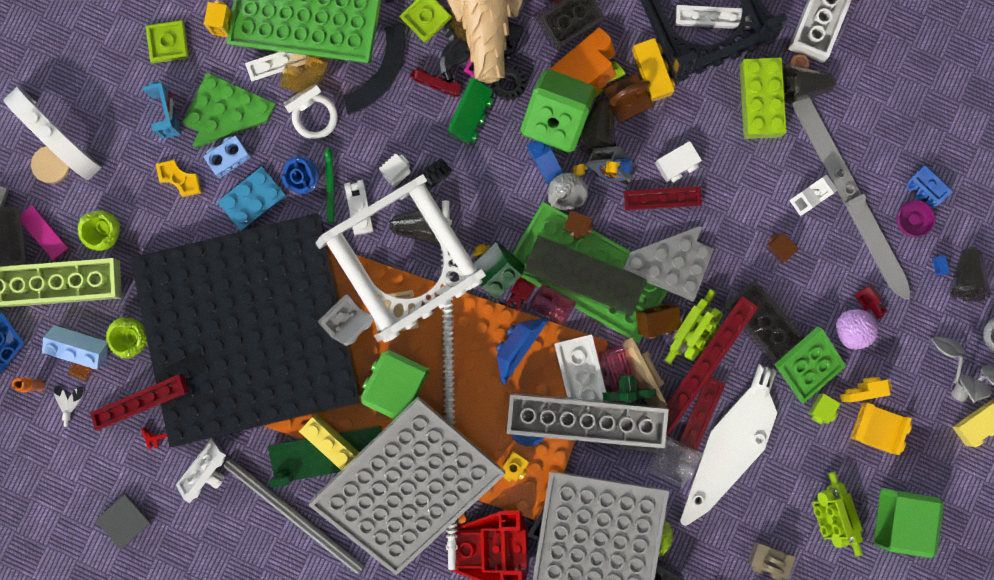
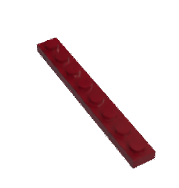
M741 296L667 402L666 407L669 410L666 433L670 434L759 308L745 297Z

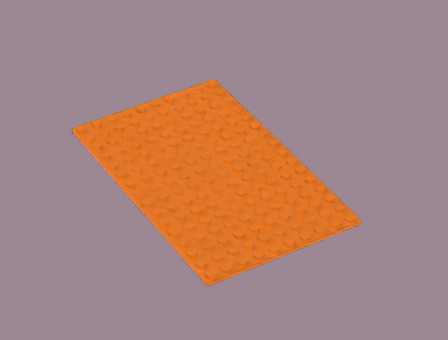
M329 248L340 299L346 294L361 310L371 314ZM356 255L372 282L385 294L413 290L414 298L430 291L437 283ZM465 293L457 299L453 296L451 297L453 298L451 301L453 304L451 306V309H453L451 320L454 321L451 323L454 326L452 328L454 332L452 334V337H454L452 343H454L452 345V348H454V351H452V354H454L452 356L454 360L452 362V365H454L452 371L455 372L452 373V376L455 378L452 381L455 382L453 384V388H455L453 390V393H455L453 399H455L453 401L455 405L453 407V410H455L453 421L456 422L453 426L500 467L503 466L512 451H515L529 461L525 468L528 471L522 480L518 478L516 482L513 479L509 482L502 477L478 501L507 511H521L524 517L534 520L546 498L550 471L565 472L575 440L545 437L542 442L534 446H524L517 443L511 434H507L510 392L567 397L554 344L588 336L589 334L548 321L504 385L501 383L496 356L498 351H496V348L501 341H507L509 338L507 332L512 325L517 326L521 322L542 318L522 311L516 312V309L469 293ZM426 295V299L430 300L431 296ZM437 306L432 309L433 314L423 319L421 316L418 318L420 328L401 331L399 336L384 343L383 340L377 342L373 336L377 333L374 320L368 329L363 330L357 336V340L350 345L361 394L365 390L362 388L367 377H371L373 373L371 368L375 360H379L382 352L391 350L430 369L418 396L442 417L446 416V413L443 412L446 410L443 407L446 404L443 401L445 399V396H443L445 390H443L445 388L443 384L445 382V379H443L445 373H443L445 371V368H443L445 357L442 356L445 354L442 350L445 347L442 345L444 343L442 339L444 337V334H442L444 332L442 328L444 326V323H442L444 320L442 309L444 307L440 309ZM592 336L599 365H601L608 343L606 340ZM363 403L317 413L338 433L374 426H382V430H384L394 420L363 405ZM316 414L265 427L299 439H306L299 431Z

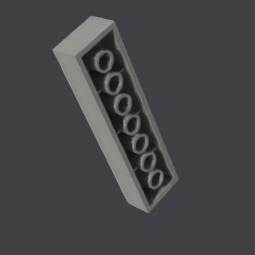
M510 392L507 434L665 449L669 409L666 406Z

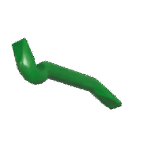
M326 148L324 153L326 164L327 223H334L332 160L334 149Z

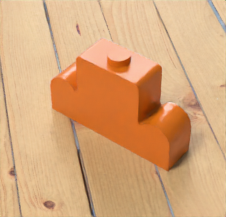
M600 27L597 28L553 65L550 70L594 85L598 92L616 76L613 65L609 61L615 55V48L610 36Z

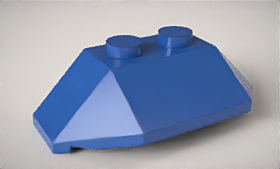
M543 318L521 322L517 326L512 325L509 329L507 341H501L496 348V351H498L496 356L501 383L505 385L549 321L548 319Z

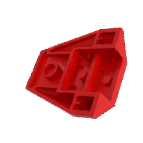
M500 511L455 527L458 530L455 532V535L458 536L455 538L458 550H456V570L451 571L474 580L527 579L529 571L528 527L521 511Z

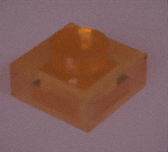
M71 362L67 375L88 381L92 368Z

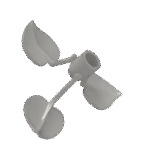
M933 337L929 340L946 356L958 357L959 359L956 379L954 380L956 386L951 392L953 398L964 402L969 396L974 403L980 399L990 397L992 391L982 380L988 379L994 385L993 366H983L981 372L984 375L977 380L968 375L960 376L963 362L962 355L965 353L964 348L958 342L946 337Z

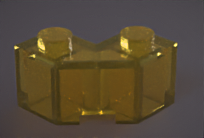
M309 55L306 58L303 69L284 63L279 79V87L300 92L322 81L328 64L327 58Z

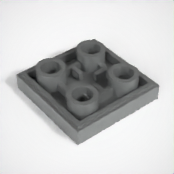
M124 494L95 520L120 550L126 547L152 523L127 494Z

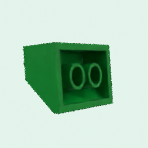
M471 77L448 127L450 138L469 146L472 141H476L479 135L477 131L479 124H484L487 116L484 113L487 107L491 108L494 97H492L493 91L473 77Z

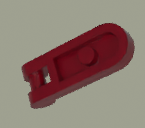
M420 68L411 72L410 79L455 98L461 95V87L457 82L447 83L444 78L438 75L434 77L427 75L428 72Z

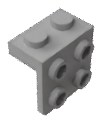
M345 294L318 323L333 339L347 346L357 340V336L371 326L374 318L371 314L361 310Z

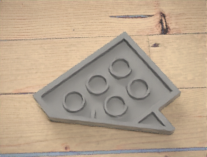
M698 226L630 252L622 271L690 301H694L714 249L697 242L702 227Z

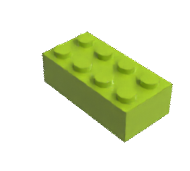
M782 58L743 59L739 69L744 139L778 138L784 136L787 132Z

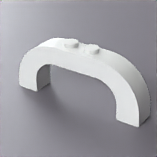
M17 86L3 99L10 110L58 158L81 177L89 180L102 168L89 154L75 145L35 105L36 101L23 88Z

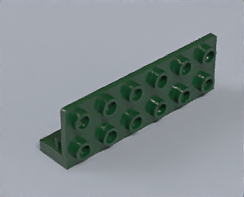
M374 426L340 432L339 434L358 452H361L383 430L382 426ZM307 438L268 446L274 475L269 480L271 488L290 485L294 480L339 473L341 471Z

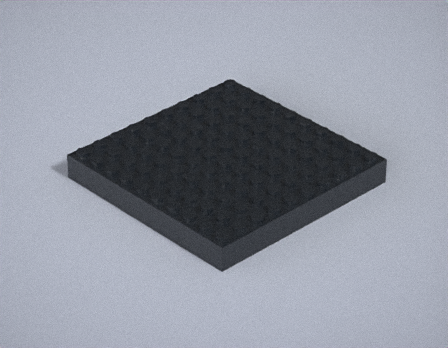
M318 213L130 258L156 384L178 374H184L190 392L161 404L169 448L362 403V394L351 345L345 346L333 339L318 323L340 300L329 247L326 245L319 249L316 245V241L325 233L322 216Z

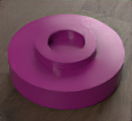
M911 201L899 209L896 221L898 228L903 234L909 237H920L931 231L935 223V215L932 208L925 202Z

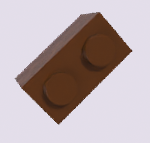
M670 303L636 312L638 334L645 336L647 339H655L661 334H672L674 330H678L681 326L679 306Z

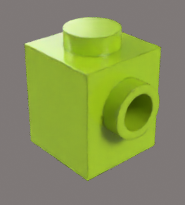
M818 394L808 414L813 416L811 419L820 425L822 423L829 424L830 421L833 422L838 415L837 409L841 403L825 394Z

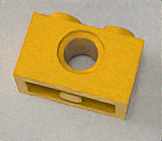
M208 2L204 20L205 27L212 35L228 37L231 10L224 2Z

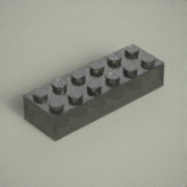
M539 235L523 272L526 275L628 317L633 315L647 281L644 278Z

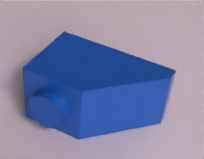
M536 140L526 145L532 161L547 184L556 176L563 174L549 145Z

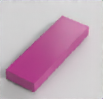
M31 205L17 217L53 261L59 259L69 250V247L35 206Z

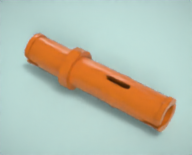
M22 377L21 379H14L12 387L16 391L26 393L29 391H42L45 388V383L42 382V379Z

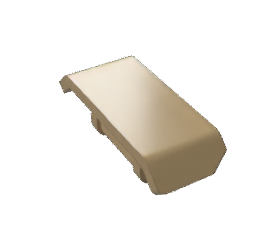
M633 337L624 341L621 354L631 374H636L639 389H656L657 397L644 398L648 405L666 406L667 403L658 388L665 383L663 379L661 380L649 357V352L641 354Z

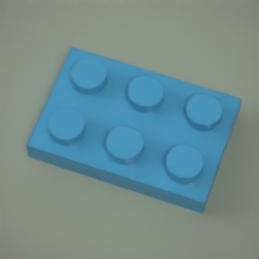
M261 166L217 203L239 230L244 231L283 200L286 195Z

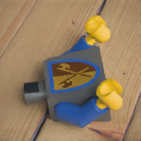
M620 146L595 148L588 162L573 167V174L583 176L585 171H595L607 181H622L624 184H628L633 178L630 173L634 165L631 158L626 155Z

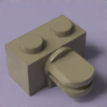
M755 541L747 563L752 566L751 570L761 574H763V571L771 573L770 577L781 580L785 578L788 580L796 557Z

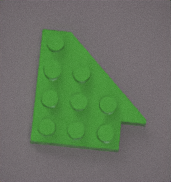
M206 73L182 124L199 131L192 145L198 148L267 123L276 104Z

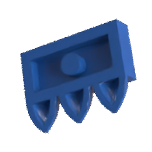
M926 164L911 177L907 184V190H914L920 187L916 199H924L930 196L926 204L931 208L938 206L953 192V189Z

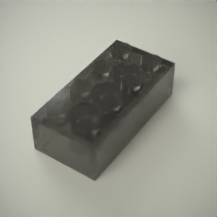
M756 280L749 282L722 305L726 312L730 314L741 296L759 307L743 331L771 364L778 362L805 338Z

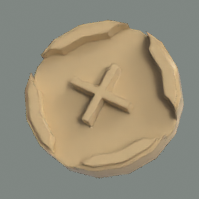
M47 146L36 151L31 159L33 174L38 180L45 183L55 184L61 182L69 173V166Z

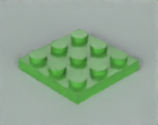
M819 326L774 364L795 396L803 404L846 367L826 333Z

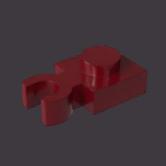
M520 277L510 291L515 296L509 298L506 306L509 307L511 302H516L517 307L515 311L518 312L522 305L521 300L527 302L536 285Z

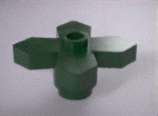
M636 374L620 375V380L618 381L619 391L602 393L604 401L620 400L624 401V403H634L639 398L657 397L656 389L654 388L639 389Z

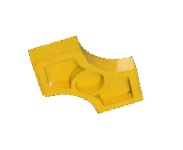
M175 160L156 163L160 183L175 185L182 197L202 193L197 174H188L181 171Z

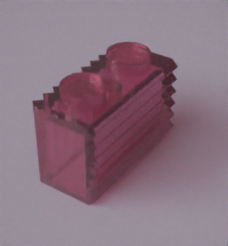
M542 284L530 307L531 309L534 308L535 311L537 310L538 313L540 312L544 316L551 318V320L558 322V324L561 323V326H563L577 302Z
M621 345L599 352V365L606 374V376H603L605 386L609 387L612 391L619 390L618 381L620 380V375L632 374L624 347Z

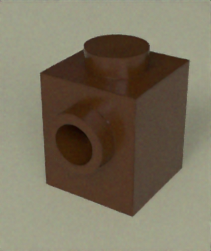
M570 210L563 230L569 232L570 237L580 240V237L585 238L586 234L590 235L594 224H591L592 218Z
M783 232L779 235L775 233L768 239L769 244L765 247L781 264L799 250Z

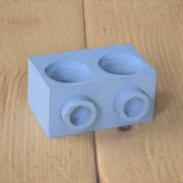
M236 136L227 137L222 141L223 144L210 148L206 152L207 154L203 156L218 178L223 177L251 158ZM234 146H238V152L236 154H231V148ZM221 156L223 158L222 163L215 165V159Z

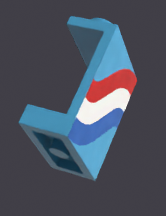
M158 81L150 82L148 86L142 87L143 91L152 99L161 98L166 120L151 124L152 131L162 139L181 135L171 91Z

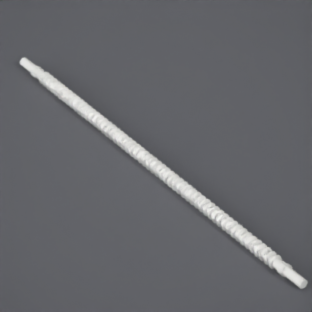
M442 201V213L449 225H451L449 201ZM450 260V261L448 262L449 267L453 266V265L450 264V262H452V260ZM449 271L446 273V278L449 281H451V278H453V276L450 275L453 271ZM442 283V284H443V287H441L442 290H444V289H443L444 287H450V288H451V286L447 285L446 283ZM453 298L448 299L450 303L442 309V312H444V315H442L444 318L442 321L444 323V326H442L444 332H442L444 334L442 338L444 343L442 345L445 346L442 349L445 352L442 355L445 357L443 360L445 362V365H443V368H445V371H443L445 373L443 377L445 379V382H443L445 388H443L445 390L443 394L445 399L443 401L446 403L443 405L446 408L443 411L446 413V416L443 418L453 425L456 423L453 421V418H455L453 416L455 412L453 410V407H455L453 401H455L453 399L455 395L453 393V390H455L453 384L455 382L452 381L455 378L452 376V373L455 371H452L454 367L452 365V362H454L452 356H454L452 354V351H454V348H452V345H454L452 343L454 339L452 337V334H454L452 328L454 326L451 323L454 321L451 320V317H453L451 315V312H453V309H451ZM455 522L446 530L448 532V535H446V538H448L446 550H448V570H456V550H458V545L455 538L458 536L455 535V532L458 530L455 529V526H457Z

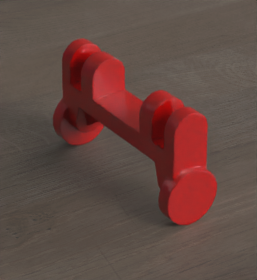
M146 427L141 429L148 450L152 449L151 441H153L154 447L157 448L159 447L158 439L167 437V433L156 435L147 430Z

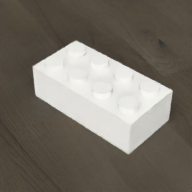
M807 0L788 50L824 63L829 58L851 0Z

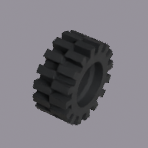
M505 65V77L511 76L516 81V86L513 89L507 90L502 87L501 81L503 78H499V81L492 83V90L496 96H499V99H506V101L512 99L514 101L515 98H519L523 94L526 78L519 67L515 68V65Z
M439 159L437 162L435 161L432 165H429L428 168H425L419 176L422 174L425 176L427 182L424 184L429 191L445 180L452 170L443 159Z

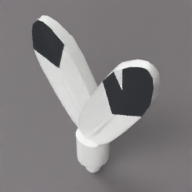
M55 386L54 388L56 401L63 412L62 421H64L65 427L68 425V421H70L71 412L83 397V387L75 389L69 399L63 388L60 386Z

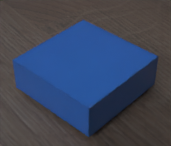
M945 255L932 258L937 277L950 274Z

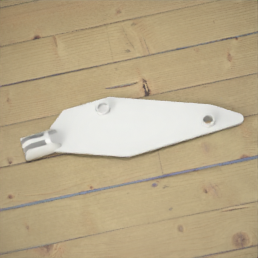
M758 364L751 387L711 430L680 519L682 525L687 526L707 513L765 450L777 415L770 395L777 370H771L767 366L764 367ZM700 497V501L695 503V499Z

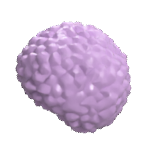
M860 309L845 311L836 322L837 335L842 344L849 349L857 350L869 347L877 338L878 325L876 319L867 311Z

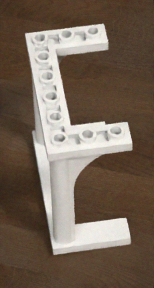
M423 174L325 232L316 241L319 249L326 245L329 246L371 313L377 327V333L373 335L377 342L383 340L385 343L399 336V330L404 327L406 330L417 324L415 320L421 316L423 319L433 314L432 309L437 306L441 309L450 303L448 299L453 296L456 299L459 298L467 290L483 282L481 279L486 276L482 269L477 270L424 184L427 180ZM410 195L441 245L443 269L439 280L430 291L416 298L400 299L389 296L377 288L342 233L398 199L402 200ZM452 260L453 265L456 264L457 267H449L448 262ZM449 271L456 272L459 275V280L457 282L449 281L446 278V273ZM442 283H446L449 286H453L451 288L444 287V290L440 288ZM426 295H430L431 299L427 300ZM385 300H389L391 302L388 310L386 309V306L388 305L384 303ZM397 303L402 304L404 308L403 315L399 318L395 317L393 313L394 306ZM414 303L415 309L414 307L411 308L410 314H408V305Z

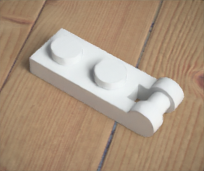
M358 180L357 183L350 184V182L344 183L350 216L352 217L369 207L363 180ZM359 190L360 195L353 196L352 191ZM371 216L353 226L355 236L374 232Z

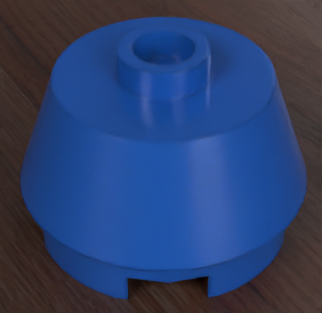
M295 156L285 163L284 174L281 175L282 181L287 189H291L299 194H306L316 186L320 178V170L313 160L302 156Z

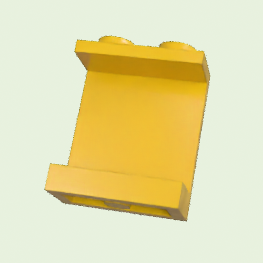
M862 402L850 439L894 455H900L906 446V435L910 433L912 428V418L902 417L877 408L873 404Z

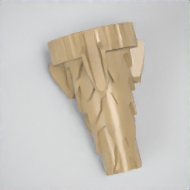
M448 0L457 22H463V29H466L471 62H474V75L478 81L489 84L499 81V78H505L504 50H506V35H509L508 17H518L523 0Z

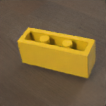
M653 38L633 45L632 53L641 78L651 82V87L647 90L651 102L671 96L676 86L673 78H670L668 75L669 66L667 61H663L661 56L663 51L660 43H657L656 39Z

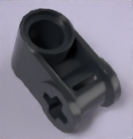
M509 22V35H506V47L509 48L507 51H504V60H509L514 56L523 31L522 25Z

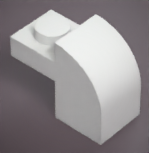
M825 175L789 201L801 216L838 190L830 178Z

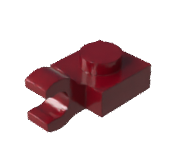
M872 284L854 295L865 311L871 309L877 319H880L888 312L887 308L880 304L883 298Z

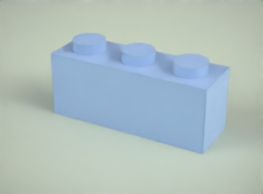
M54 325L43 337L42 353L97 370L107 358L108 344L107 341Z

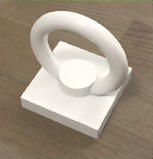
M312 83L283 103L289 113L292 112V122L295 129L302 136L309 139H321L328 136L334 130L338 119L335 105L329 98L319 94L321 90L315 83ZM315 101L324 104L330 113L329 124L318 132L305 129L300 122V111L305 110Z

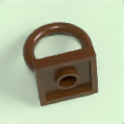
M637 73L603 89V94L619 124L653 108V104L646 92L651 87V82L649 80L640 81Z

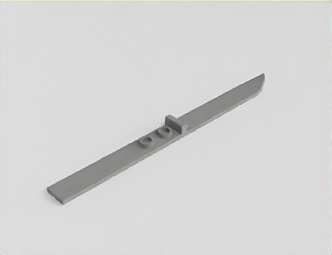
M806 95L791 103L887 285L894 293L909 300L910 290L906 276L866 203L865 194H861L810 97Z

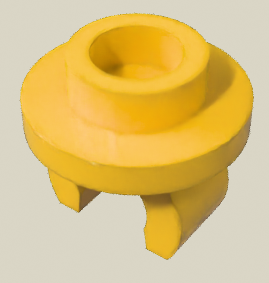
M483 243L476 246L473 255L481 256L490 245Z

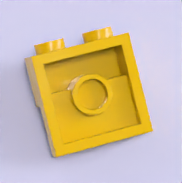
M880 377L864 378L862 383H857L858 388L846 389L845 394H840L841 402H856L889 396L892 389L889 379L883 380Z

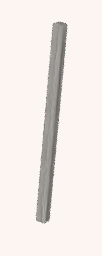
M228 459L225 462L224 468L353 572L358 574L363 569L364 565L233 459Z

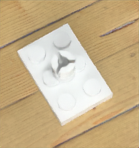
M210 439L176 484L182 498L188 503H191L193 499L198 497L205 483L210 484L216 489L222 484L220 480H224V475L218 473L215 469L223 464L226 455L218 442Z

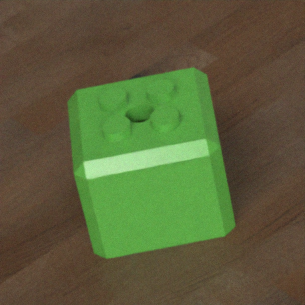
M550 69L542 71L533 90L520 129L522 135L568 153L575 151L597 92L594 85ZM556 118L559 123L553 122L549 119Z
M391 350L382 352L379 360L376 359L373 363L371 377H367L362 387L365 389L361 396L362 403L395 419L418 397L430 369Z
M881 488L873 539L874 546L890 552L933 558L938 553L944 503L938 497Z

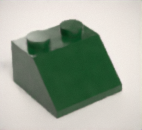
M498 241L492 244L474 262L477 270L482 269L486 275L481 279L483 281L481 283L482 288L496 300L523 275L525 265Z

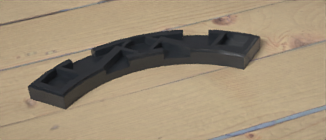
M403 24L385 28V55L381 66L373 78L360 89L343 95L348 115L369 107L381 98L395 82L402 67L406 43Z

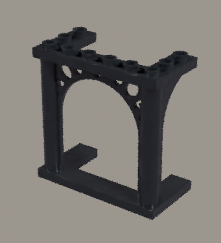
M640 0L671 67L670 77L674 81L679 80V82L688 79L689 75L693 73L701 74L705 72L707 67L712 65L714 67L720 66L724 63V60L729 58L734 60L740 57L743 52H753L762 44L770 45L774 43L788 20L785 13L773 16L765 8L761 0H740L742 15L734 33L717 44L697 45L684 40L673 30L659 0ZM749 16L750 21H746L745 18ZM746 26L752 28L754 35H745L741 28ZM740 36L742 39L736 42L734 38ZM681 44L685 46L682 53L680 52L682 48L679 47ZM690 49H694V50H695V51H692V52L687 53V51L690 50ZM704 50H705V51L708 52V55L704 54V55L700 58V56H701V51H704Z

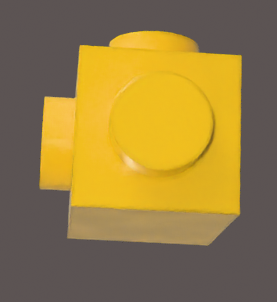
M512 451L502 466L506 473L503 478L509 482L512 479L516 482L518 478L522 480L528 471L525 468L529 461L515 451Z

